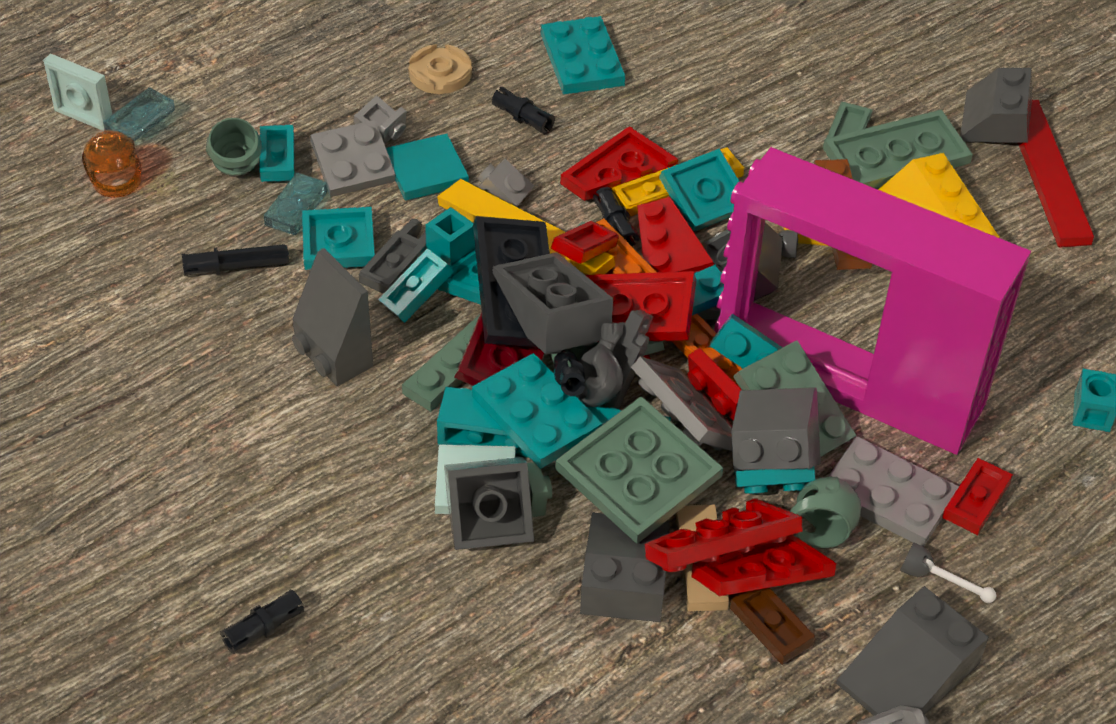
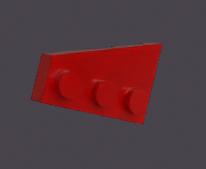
M628 126L563 172L560 184L582 200L587 201L592 199L594 194L598 195L596 191L600 188H612L678 165L679 159Z
M670 197L637 205L642 255L656 272L694 271L696 273L714 265V262Z
M792 534L787 536V539L783 542H764L754 545V549L748 552L722 554L721 558L717 561L693 563L691 577L718 596L833 577L835 576L836 562Z

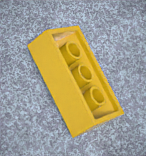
M944 153L911 160L878 189L1000 238Z

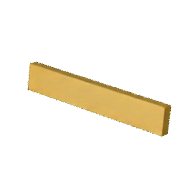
M463 179L458 180L437 196L439 206L445 209L452 207L473 223L476 216L545 222ZM546 222L549 252L551 254L556 252L551 249L554 237L565 233V231ZM606 252L582 264L560 254L584 275L606 274L615 266L614 256Z

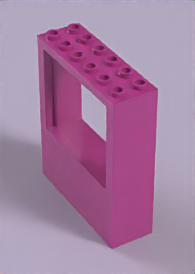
M770 147L761 160L756 159L753 162L748 177L744 182L739 181L736 184L730 201L734 204V210L727 224V230L731 234L724 250L727 265L720 279V282L724 284V289L717 304V308L721 309L714 331L718 333L733 313L781 347H785L798 340L835 402L958 455L986 406L1031 250ZM765 220L892 272L874 354L753 302Z

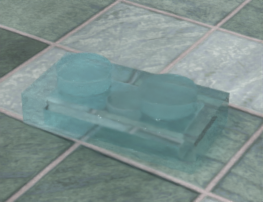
M149 87L103 122L104 130L116 139L131 145L175 111L174 100Z
M296 173L264 214L265 226L296 235L303 226L302 210H315L328 192L327 182Z

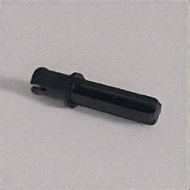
M282 244L218 251L216 247L211 252L183 253L184 276L216 272L217 275H220V271L286 265L289 263L288 247Z

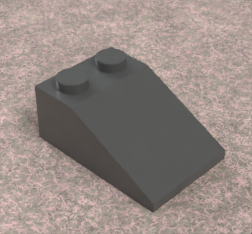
M323 248L317 252L294 313V335L292 336V341L301 355L306 354L313 361L318 373L322 377L327 376L338 387L373 367L368 291Z
M557 252L493 266V275L527 338L545 354H557L565 349L581 345H593L601 340L602 324L612 322L613 298Z
M592 512L581 586L580 614L661 623L666 571L661 566L646 560L645 543L669 534L670 520L664 522L636 544L604 513Z
M923 586L895 611L841 674L836 684L874 716L901 705L921 709L925 715L980 664L989 637Z

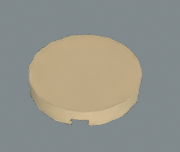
M428 45L417 50L411 56L408 67L410 81L418 89L427 93H453L462 89L470 82L472 76L471 59L463 50L453 45H445V48H437V45Z

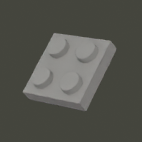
M376 120L311 134V144L330 197L395 182V172Z

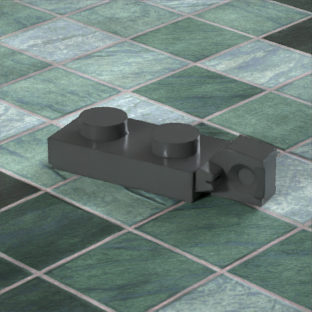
M642 309L632 310L626 323H619L623 324V334L615 344L612 353L621 366L624 376L623 384L617 396L609 403L601 406L603 408H620L636 374L631 367L640 356H644L648 348L647 345L650 338L645 336V334L648 332L654 316Z

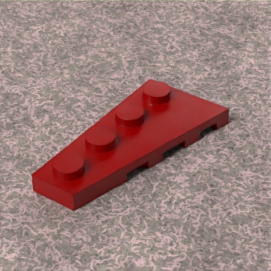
M754 498L746 502V510L739 512V508L732 507L722 511V520L706 518L695 523V531L679 529L645 543L646 560L661 566L665 571H682L687 568V564L698 561H717L721 558L722 554L748 552L754 549V545L764 542H783L787 539V536L803 532L802 516Z

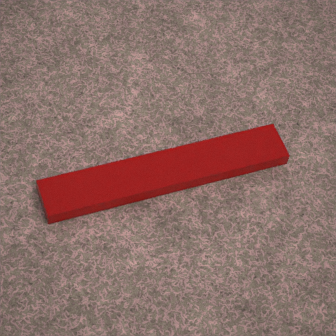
M1032 100L1028 142H1018L1056 243L1058 247L1092 245L1094 239L1093 232L1039 100Z

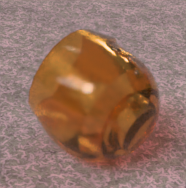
M105 130L93 135L84 146L82 162L95 190L99 194L110 198L124 197L134 192L140 185L142 173L134 141L120 131ZM129 166L135 169L134 176L128 182L118 186L102 184L95 177L97 172L114 173L124 170Z

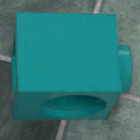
M1083 368L1074 393L1073 426L1110 432L1116 418V374Z

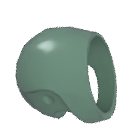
M227 118L213 126L207 138L205 149L214 166L220 172L229 176L244 175L255 168L260 159L262 144L258 132L249 122L241 118Z
M821 477L810 481L800 491L797 503L790 512L799 516L802 515L813 524L816 531L809 533L802 529L803 532L793 535L815 548H830L844 543L858 525L862 508L858 494L846 481L837 477Z

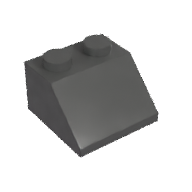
M997 68L966 91L960 135L964 142H1028L1032 104V68Z
M766 222L754 301L763 296L770 295L778 289L783 238ZM728 230L702 244L721 273L727 265L724 250L730 239L731 232Z
M817 387L741 390L731 431L734 470L805 469L820 465Z
M522 457L444 465L447 503L455 550L534 541L528 465Z

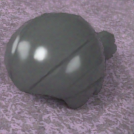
M603 323L599 344L586 352L580 360L585 372V382H583L585 389L576 397L586 407H599L609 403L622 388L623 372L612 351L623 334V324Z

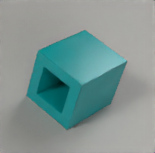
M452 207L425 224L426 249L431 250L449 266L475 249L473 222Z

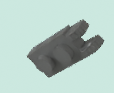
M414 218L400 231L397 230L360 271L359 283L384 294L426 250V231L417 239L421 232L422 222Z

